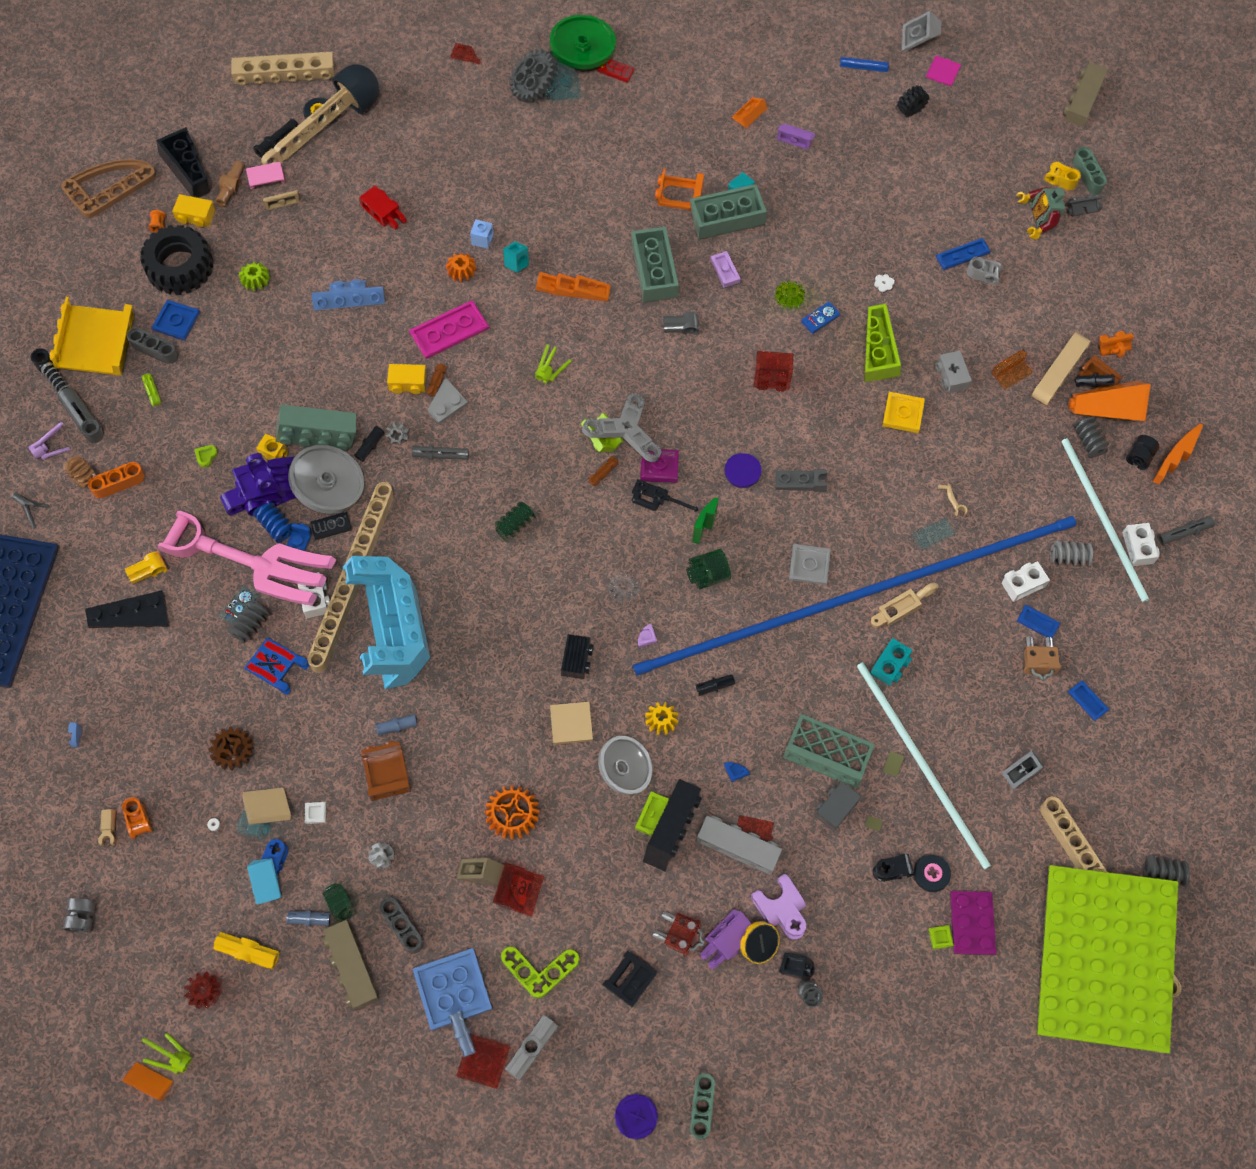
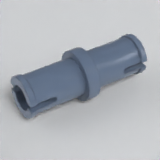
M414 714L399 719L395 717L391 721L375 724L378 736L395 731L399 733L400 730L417 727Z
M307 910L306 912H287V924H305L306 927L311 925H330V912H312V910Z
M462 1011L448 1016L455 1032L454 1038L458 1040L463 1057L476 1053L469 1035L471 1031L466 1027Z

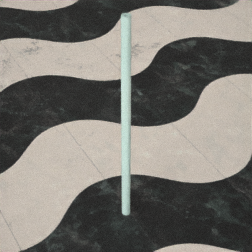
M1069 439L1062 440L1061 442L1141 601H1148L1149 597Z

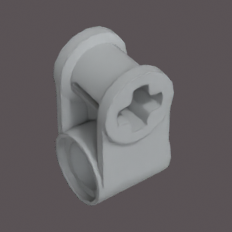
M973 257L966 273L970 278L996 285L999 283L998 276L1002 270V265L996 261Z

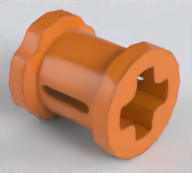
M160 210L151 211V223L148 225L149 231L158 232V229H164L163 223L166 219V214Z

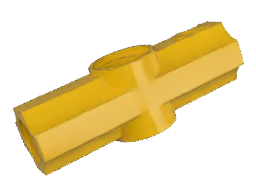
M222 932L216 937L213 947L215 951L233 956L238 961L244 960L248 964L254 963L272 970L276 966L280 954L279 951L261 946L253 940L243 937L240 939Z

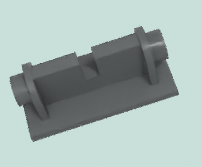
M1093 194L1081 200L1079 197L1069 199V202L1065 204V206H1068L1067 215L1084 214L1083 208H1085L1086 214L1099 212L1102 209V204L1098 200L1103 198V196L1096 197V194Z

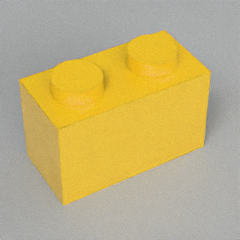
M180 194L172 210L176 221L181 224L191 223L197 227H209L216 211L211 200Z
M389 364L387 378L389 391L396 394L402 392L420 394L425 392L427 379L425 365Z

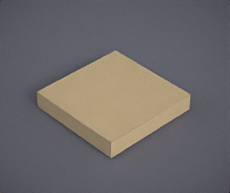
M589 702L550 705L553 745L593 741Z
M284 788L243 792L242 798L249 825L291 820Z

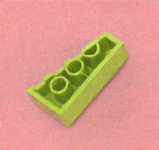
M887 305L868 307L865 382L898 377L901 374V363Z

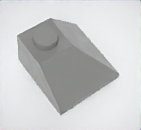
M928 11L904 24L902 51L910 50L941 35L942 22L931 11Z

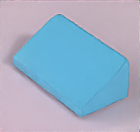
M272 858L253 860L247 866L256 904L281 898Z

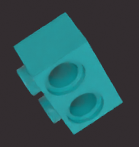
M892 638L870 674L891 686L893 681L897 683L903 674L900 670L903 666L907 668L913 659L910 657L913 650ZM898 653L902 658L898 659L893 654ZM888 668L892 673L888 674L883 669Z

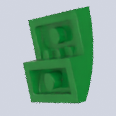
M715 497L699 514L694 525L693 543L700 544L704 528L712 530L719 498Z

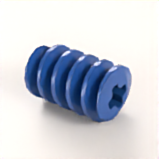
M273 502L261 505L253 512V516L261 523L263 528H266V531L275 539L276 543H282L290 537L292 523H288L289 520L284 518L283 513H279V509L275 507Z

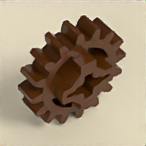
M229 726L227 732L222 728L221 735L214 734L217 739L210 740L213 747H209L208 750L210 753H213L210 755V758L215 760L216 766L221 765L223 770L229 766L230 770L233 771L236 765L239 769L242 768V762L248 764L246 758L253 756L249 750H253L254 746L250 744L253 740L251 737H248L246 731L242 732L240 727H237L234 731L232 726ZM229 742L231 745H233L234 754H232V752L229 751Z

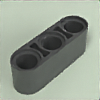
M133 328L128 331L127 338L133 349L166 364H172L177 361L178 353L171 342L139 328Z
M384 899L380 904V911L406 951L411 954L420 952L423 948V941L411 921L395 899ZM395 905L394 912L385 913L387 906ZM404 921L407 923L404 930L396 929L399 922ZM410 939H418L416 947H408Z

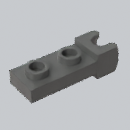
M776 470L775 490L826 492L827 483L819 480L827 479V470Z

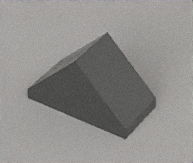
M1032 750L1004 770L1002 774L1011 787L1015 789L1039 775L1044 769V765Z

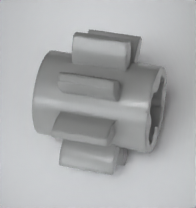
M394 420L393 426H387L386 429L390 432H387L386 437H390L391 443L398 442L400 445L402 438L407 440L408 435L405 433L409 431V428H405L404 422L397 423Z
M378 842L372 845V850L368 852L370 863L376 866L377 869L381 866L383 869L390 866V861L394 859V851L386 843L380 844Z

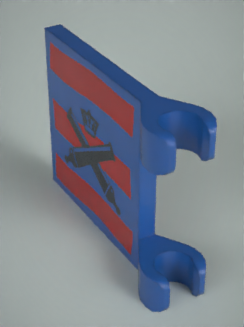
M267 637L244 669L288 695L291 689L287 683L281 680L294 663L304 670L310 665L304 657L293 653Z

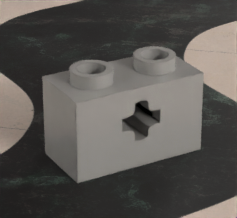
M961 351L939 355L935 367L937 373H940L942 376L941 384L944 389L946 388L948 394L969 389L972 380Z

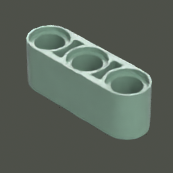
M1080 147L1073 158V165L1080 172V177L1089 193L1099 195L1105 187L1107 178L1092 151L1087 147Z
M707 1073L699 1075L694 1085L690 1134L698 1141L706 1139L711 1127L715 1081ZM702 1079L708 1080L711 1086L710 1089L702 1090L699 1087V1081ZM700 1101L705 1102L708 1105V1111L705 1113L699 1112L696 1104ZM696 1124L705 1126L706 1132L704 1135L699 1136L694 1132Z

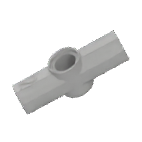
M543 1015L529 1036L523 1040L522 1046L505 1070L520 1081L534 1060L540 1055L541 1050L556 1031L558 1025ZM531 1042L538 1045L537 1051L528 1053L526 1051L527 1044Z

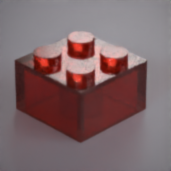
M757 351L753 387L759 390L776 389L779 392L789 390L793 374L794 353Z

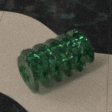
M519 501L517 507H512L511 511L506 512V516H502L500 521L497 520L495 522L496 532L508 543V535L514 538L513 531L515 530L520 533L521 531L518 526L525 528L524 521L530 524L532 522L530 516L536 518V516L527 504Z

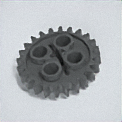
M535 49L534 53L529 51V56L524 54V59H519V65L515 64L516 70L511 71L514 75L510 76L512 80L509 83L512 86L510 90L520 101L523 100L525 103L527 101L531 103L533 99L537 101L538 96L543 97V92L548 93L547 88H552L551 82L556 81L553 76L558 74L555 71L558 69L555 65L557 61L554 60V57L548 51L542 49L539 51Z

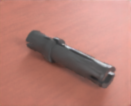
M429 445V447L412 446V457H425L429 460H433V458L468 460V448L434 447L433 445ZM423 451L438 452V453H423ZM443 452H447V453H458V454H442V453H443Z
M1211 516L1198 521L1192 520L1187 525L1158 534L1157 538L1163 546L1192 534H1200V531L1214 527L1215 523Z

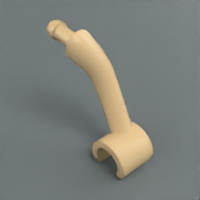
M939 484L938 489H947V496L955 508V515H958V510H962L965 517L967 507L957 503L950 484Z

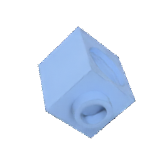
M475 220L470 233L472 245L489 248L494 235L492 223Z

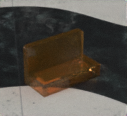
M1024 349L994 366L992 375L1004 389L1032 374L1033 371L1024 362L1028 355Z

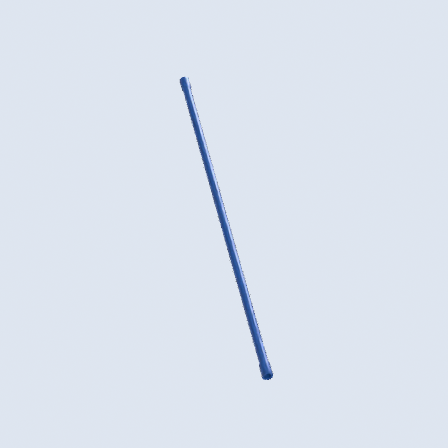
M1070 516L1055 523L667 655L634 664L632 668L635 670V675L638 676L661 666L1019 544L1075 527L1076 520L1073 516Z

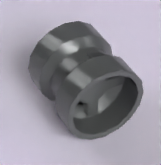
M807 980L799 985L798 995L806 1006L814 1008L821 1004L823 993L815 982Z

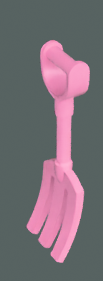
M177 511L175 523L164 542L159 543L157 546L162 552L176 557H189L201 550L244 564L254 570L253 581L256 591L286 601L313 606L317 598L314 593L271 581L270 578L315 587H323L327 578L323 574L301 570L279 561L284 560L295 564L332 569L336 562V559L332 556L310 553L280 543L268 549L262 556H254L205 536V531L197 518L183 511ZM188 523L197 527V533L192 542L185 546L175 547Z

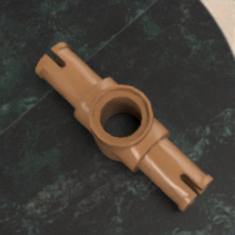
M235 161L227 175L222 174L220 176V193L216 198L217 205L225 207L229 197L233 193H238L237 189L241 186L240 175L244 169L242 162Z

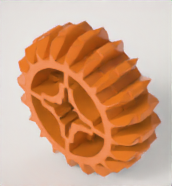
M511 785L508 791L503 786V793L496 790L495 794L497 797L490 796L489 799L492 803H486V807L489 809L485 811V816H489L486 819V823L491 824L489 826L491 831L496 829V836L503 832V839H506L508 834H510L511 840H514V834H518V838L521 839V832L524 831L526 835H529L528 827L533 830L535 829V825L532 822L536 823L539 821V818L535 816L540 814V810L536 809L539 804L534 801V795L528 796V789L522 793L521 786L517 788V791L514 790V785ZM512 798L509 804L499 805L502 801ZM520 800L527 804L529 814L518 807ZM515 806L516 813H513L512 816L509 818V812H511ZM496 811L506 817L505 825L497 820L495 816ZM525 819L522 824L511 827L516 820L523 821Z

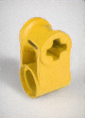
M1053 162L1050 166V171L1046 173L1044 179L1050 184L1072 191L1077 188L1080 172L1060 162Z

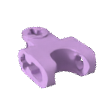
M783 874L778 878V883L783 891L779 899L770 900L760 890L753 892L751 899L765 922L773 926L779 924L788 938L797 940L803 936L806 929L805 919L799 912L806 907V904L790 878ZM792 923L795 926L799 925L798 931L796 929H791Z

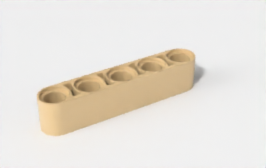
M1075 332L1037 385L1031 397L1047 406L1050 399L1056 394L1059 386L1061 387L1068 373L1070 374L1076 362L1082 357L1091 341Z

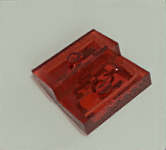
M505 863L493 903L532 917L544 876L526 871L525 868Z

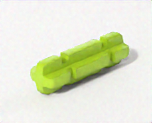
M150 373L142 375V380L152 406L160 405L161 399L153 377Z

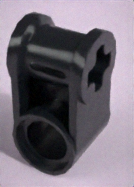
M900 854L881 859L872 871L874 878L880 882L902 879L904 876L909 878L914 875L909 854ZM881 867L883 870H887L886 874L884 873V871H880Z

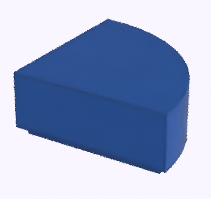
M734 762L723 764L731 782L750 775V772L744 766Z

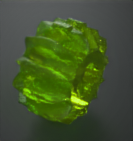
M790 280L787 283L782 281L776 287L775 299L778 305L783 304V309L786 306H789L790 311L793 309V306L798 309L799 305L804 302L805 290H803L802 284L797 285V281L793 283Z

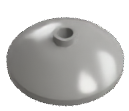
M616 736L602 746L598 758L599 770L610 788L620 794L634 795L643 791L648 786L652 777V762L648 752L641 743L628 736Z

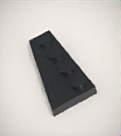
M162 590L85 609L89 628L170 627L164 592Z

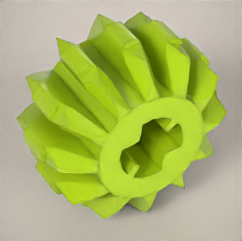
M255 261L252 264L247 263L246 267H241V272H239L241 285L245 286L247 290L252 288L254 292L258 287L262 290V285L268 286L267 281L270 280L268 268L263 266L261 262L258 264Z

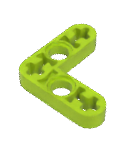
M515 947L505 948L502 951L501 960L529 994L539 999L547 995L578 966L579 955L574 950H566L540 974ZM507 952L510 954L516 953L514 958L518 963L520 959L523 961L517 965L515 970L512 969L515 964L511 960L506 961ZM566 955L570 957L574 955L575 963L573 965L571 963H568L564 967L565 969H567V971L564 973L561 966H559L557 963L560 961L562 965L566 962ZM522 967L530 969L531 973L528 978L523 979L519 977L518 972ZM554 968L558 969L560 977L556 980H551L548 977V972ZM545 976L546 980L552 985L548 987L546 983L542 987L543 992L541 994L539 992L534 993L535 988L533 985L543 983L544 980L541 977Z

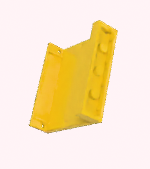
M66 297L64 304H61V319L57 321L58 332L54 334L53 338L54 349L50 351V360H52L54 367L122 375L129 341L127 333L131 330L134 317L133 306L125 304L123 311L71 305L69 297Z

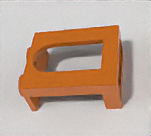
M663 168L662 175L658 177L660 188L656 189L655 192L658 206L691 210L690 202L667 199L663 195V190L668 186L694 189L693 198L700 197L704 174L697 173L696 180L667 176L666 168Z

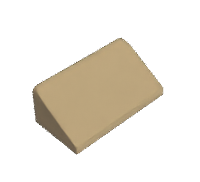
M297 190L263 198L266 210L299 203L300 199Z

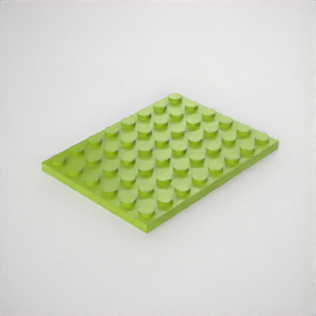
M1049 866L1037 1035L1170 1054L1178 881Z

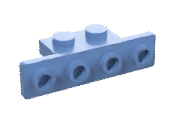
M354 279L350 282L335 281L330 283L329 291L314 292L311 295L314 310L385 304L383 287L366 288V281Z

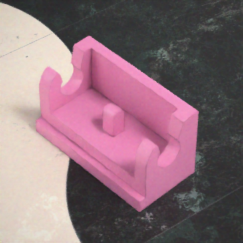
M280 162L246 168L251 189H255L254 186L277 181L285 183Z

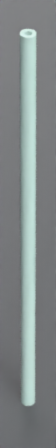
M863 662L858 664L857 668L981 866L984 870L989 868L991 864Z

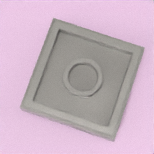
M793 544L789 580L827 585L831 549Z

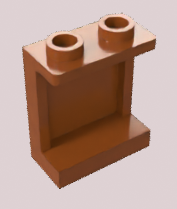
M388 741L382 746L376 747L371 745L365 747V750L360 751L371 801L411 792L400 742Z

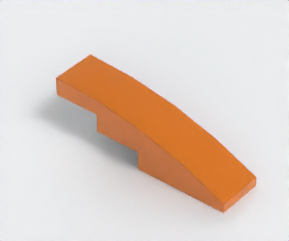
M539 272L535 290L559 296L608 301L611 285L580 275L573 278L558 273L556 277Z
M1203 424L1197 425L1175 445L1160 466L1153 480L1154 483L1160 485L1167 471L1173 473L1180 460L1187 461L1194 449Z

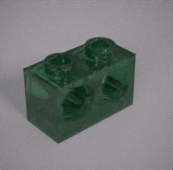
M341 883L328 886L326 891L322 893L337 923L357 914L347 891Z

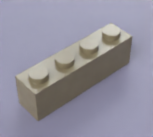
M1089 62L1087 69L1083 68L1080 75L1082 80L1077 81L1074 88L1077 91L1076 93L1072 92L1069 99L1071 105L1067 104L1063 113L1066 114L1065 121L1084 127L1107 74V68Z
M344 920L324 929L325 936L322 937L325 948H330L332 956L329 958L333 968H338L339 970L338 982L341 988H346L347 995L344 997L348 1007L353 1006V1009L357 1011L379 1001L349 922Z

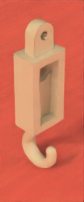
M932 582L917 593L909 589L880 606L878 609L879 613L871 618V626L878 628L886 623L890 626L920 609L922 605L920 600L934 593L939 588L938 584ZM895 608L897 614L890 617L886 610Z

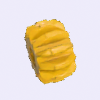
M657 702L656 708L650 706V712L645 714L647 718L645 724L650 726V732L657 729V736L660 735V731H663L664 735H668V730L673 732L675 730L674 725H678V720L676 719L678 712H673L674 706L667 708L666 702L663 703V706H660L659 702ZM661 716L665 717L663 721H659Z

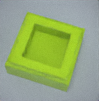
M949 925L928 929L933 950L954 946Z

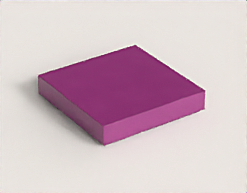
M661 449V455L656 462H649L641 457L640 481L677 483L679 450ZM647 451L650 453V455L655 454L653 451Z

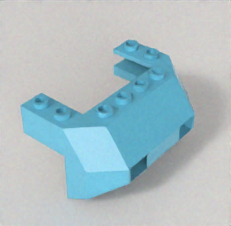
M351 556L343 566V570L346 571V584L365 585L376 646L368 647L369 653H362L360 656L364 666L363 675H382L385 689L407 685L430 659L416 586L410 575L389 557Z

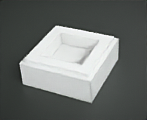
M326 802L305 803V824L326 823Z

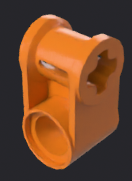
M127 798L122 804V810L131 839H135L137 835L145 832H153L144 805L137 798ZM138 804L137 810L130 813L131 806Z

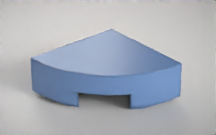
M70 722L68 732L72 733V738L69 743L71 747H78L82 728L78 723Z

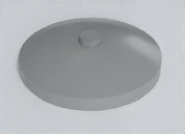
M314 445L307 447L294 457L289 468L288 480L292 492L301 503L317 512L326 514L344 512L357 503L364 489V476L358 463L348 453L333 446Z

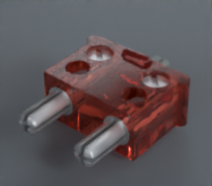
M666 911L663 912L662 918L673 924L668 935L655 930L653 937L664 941L666 947L683 954V957H688L689 952L695 951L699 946L703 947L705 941L702 939L703 932L700 930L701 922L699 919L694 920L680 913H677L675 916ZM681 921L686 922L684 925L680 924ZM699 932V940L701 943L696 944L695 947L692 948L693 943ZM672 940L677 941L675 944L671 943Z

